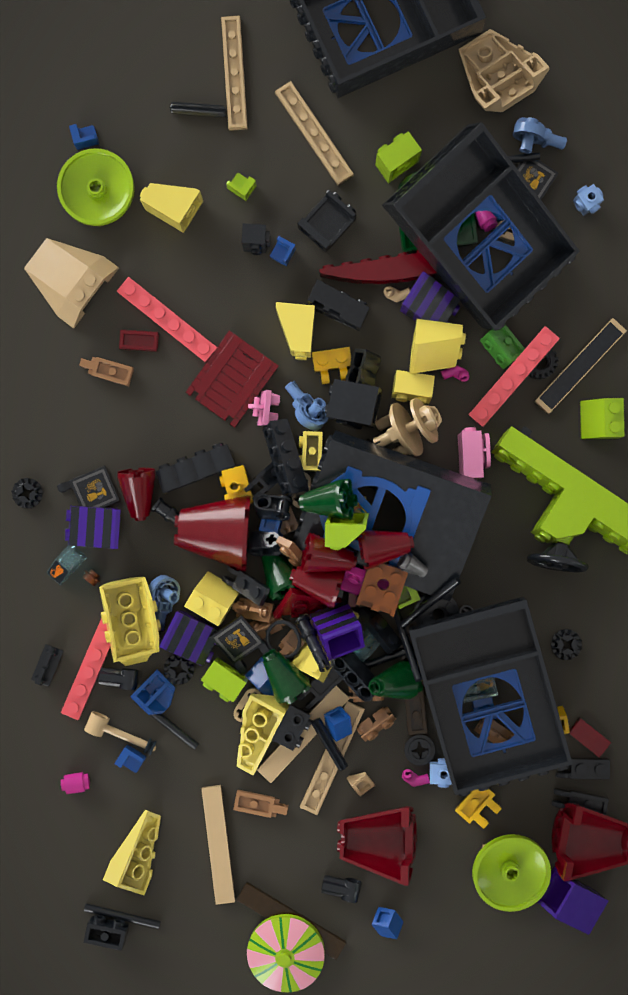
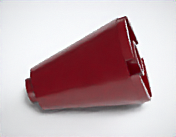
M131 468L117 472V478L130 517L134 518L135 521H144L146 517L150 516L156 475L154 468H138V470H132Z
M365 530L360 534L362 537L358 538L361 560H364L366 565H363L364 570L411 552V548H414L413 537L409 536L407 532Z
M308 533L304 543L306 545L305 551H302L301 570L303 572L350 571L352 568H355L357 556H354V551L347 548L332 550L330 547H325V538L314 533Z
M297 566V569H292L289 580H292L293 586L329 608H334L345 571L303 572L301 566Z

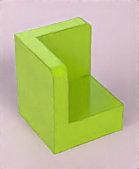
M237 173L231 182L228 181L226 183L227 189L247 201L257 186L256 180L250 176L247 179L240 173Z
M404 586L397 605L398 608L401 609L421 600L417 590Z

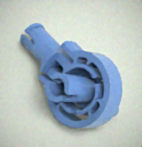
M519 118L514 126L513 137L522 142L519 150L522 153H532L533 144H539L543 148L550 145L561 150L566 145V137L552 134L551 129L545 128L535 118Z
M295 381L288 383L285 389L294 400L292 405L295 408V416L299 423L313 431L321 429L328 420L325 414V401L321 398L313 399L310 394L303 393Z
M160 575L150 583L149 590L152 600H155L157 604L156 620L159 619L161 630L164 631L166 615L172 612L173 605L179 600L180 586L175 579L167 575Z

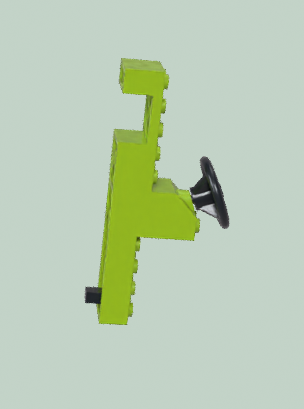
M511 426L503 433L491 452L494 454L495 459L500 462H506L513 471L523 473L527 476L526 479L534 484L538 483L546 493L554 494V497L531 531L535 535L534 538L539 542L552 543L542 553L529 554L527 562L550 570L576 573L586 572L589 568L588 564L577 559L571 551L569 544L574 537L583 534L587 528L594 533H600L605 541L615 543L619 546L620 551L628 554L627 502L530 439L529 436L532 431L524 426L518 431Z

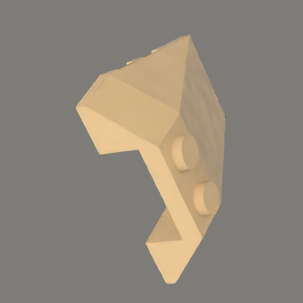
M491 29L459 48V54L473 96L485 111L504 112L532 94L549 71V66L538 54L534 52L531 54L524 50L523 46H516L509 42L508 38Z
M46 238L24 269L56 315L72 328H75L85 315L83 309L104 281L108 283L119 267L104 256Z

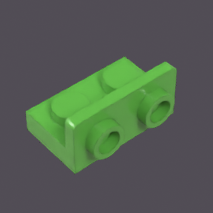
M506 325L500 330L489 331L480 339L484 348L502 369H505L514 362L525 350Z

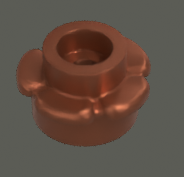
M92 569L89 572L84 571L86 573L83 575V578L93 586L97 582L100 583L98 580L100 576Z

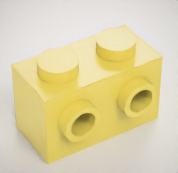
M397 370L394 376L391 398H396L400 402L418 398L424 405L426 403L429 404L432 399L435 376L419 373L412 374L407 371Z
M303 431V436H299V448H303L302 455H299L304 471H321L317 468L322 457L323 432Z

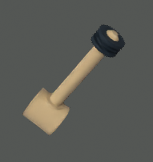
M91 712L84 731L96 737H102L104 732L144 748L143 753L147 752L150 756L155 751L157 741L153 742L151 738L149 741H145L108 725L109 717L99 712Z

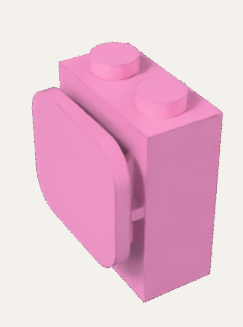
M476 427L464 428L458 434L460 474L476 480L484 478L483 469L490 468L489 433L482 435L481 431H476Z

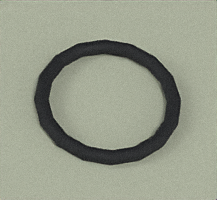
M275 621L270 624L266 631L267 646L269 650L273 649L270 643L272 628L278 624L288 625L294 630L298 640L295 651L290 655H283L287 659H291L301 649L302 640L300 632L289 621Z

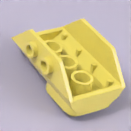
M126 578L100 586L104 612H101L103 624L106 623L108 631H104L106 642H110L113 661L121 662L124 666L148 661L152 653L159 652L158 631H161L159 619L156 620L157 604L155 600H152L146 578Z

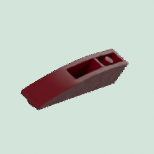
M419 250L415 254L403 252L399 253L396 257L384 255L380 256L378 260L366 258L360 260V263L347 261L341 263V266L334 267L333 264L323 266V269H319L320 277L357 284L402 283L418 280L423 271L432 278L436 276L437 272Z

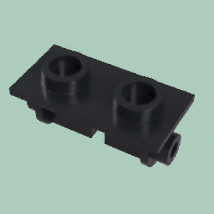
M45 644L31 680L35 681L34 683L42 686L43 684L49 687L64 651Z

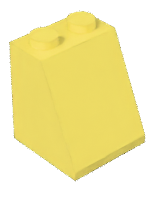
M150 183L148 187H144L140 194V201L146 211L182 233L185 232L203 203L200 190L195 188Z
M276 302L277 315L291 355L295 356L297 360H307V357L311 358L315 306Z
M417 319L411 347L409 373L414 374L456 367L457 359L461 360L462 348L460 346L465 344L466 333H463V325Z
M208 571L195 587L184 607L219 626L227 616L239 592Z

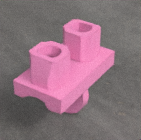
M272 390L261 391L260 398L254 397V404H248V408L253 409V416L258 417L257 425L265 426L270 421L278 420V413L270 412V405L279 406L280 396L272 393Z

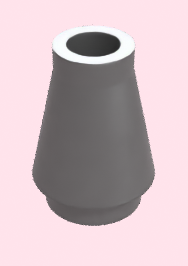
M411 553L401 556L397 564L401 571L418 575L422 578L428 572V567Z

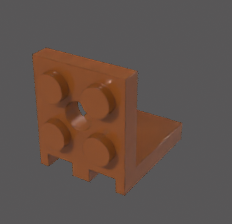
M386 563L368 569L360 592L356 597V605L370 607L371 610L382 611L394 617L408 572L401 571L400 568ZM380 579L388 580L389 586L386 589L378 587L377 583Z

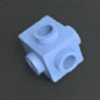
M594 184L589 187L585 185L577 191L578 194L573 201L575 207L583 216L589 212L593 214L601 208L600 204L604 201L603 193Z
M439 758L438 761H430V784H438V787L447 788L449 785H452L445 758Z

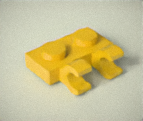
M350 347L312 352L314 371L321 373L322 385L330 383L328 370L339 369L340 379L346 381L347 368L351 367Z
M477 789L471 791V794L462 800L455 808V811L469 824L474 820L484 829L489 823L479 814L482 809L487 805L494 813L498 814L502 808L492 799L495 794L490 789L485 791Z

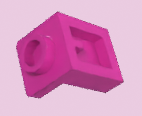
M355 567L350 571H345L340 589L358 595L366 570Z

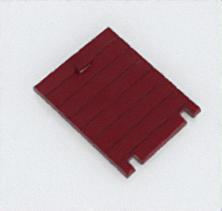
M229 330L185 393L190 396L194 391L199 393L195 400L224 421L229 416L234 418L230 425L235 428L249 409L248 404L254 402V397L260 394L279 366Z

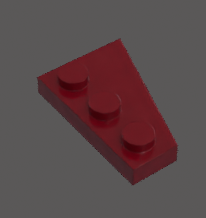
M290 588L273 612L274 619H281L282 615H291V618L299 617V614L310 615L328 606L300 589ZM337 597L336 603L342 602L341 597Z

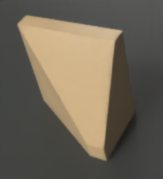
M366 772L347 777L350 785L359 796H362L375 786Z

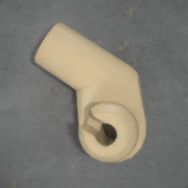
M387 286L383 292L386 298L394 302H400L406 299L411 289L408 287L400 291L394 287Z

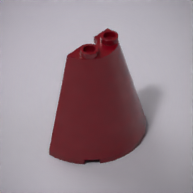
M247 495L181 509L179 516H175V527H178V534L174 535V545L241 571H246L251 496Z
M567 803L565 808H560L552 829V853H556L558 862H555V866L563 881H570L627 865L628 823L575 803Z
M405 806L340 820L337 825V832L341 834V840H338L337 843L340 859L408 886L413 873V868L410 867L413 864V860H415L417 844L416 814L411 813L414 812V808Z

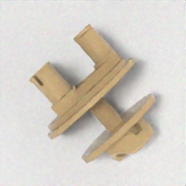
M414 398L410 401L413 421L402 405L394 403L390 406L389 414L376 420L375 423L380 431L390 426L392 427L387 429V432L373 438V442L380 441L376 445L382 447L392 442H399L401 445L392 449L393 451L405 455L420 456L423 453V444L418 429L429 442H437V428L442 422L441 415L435 406L424 405L421 400Z

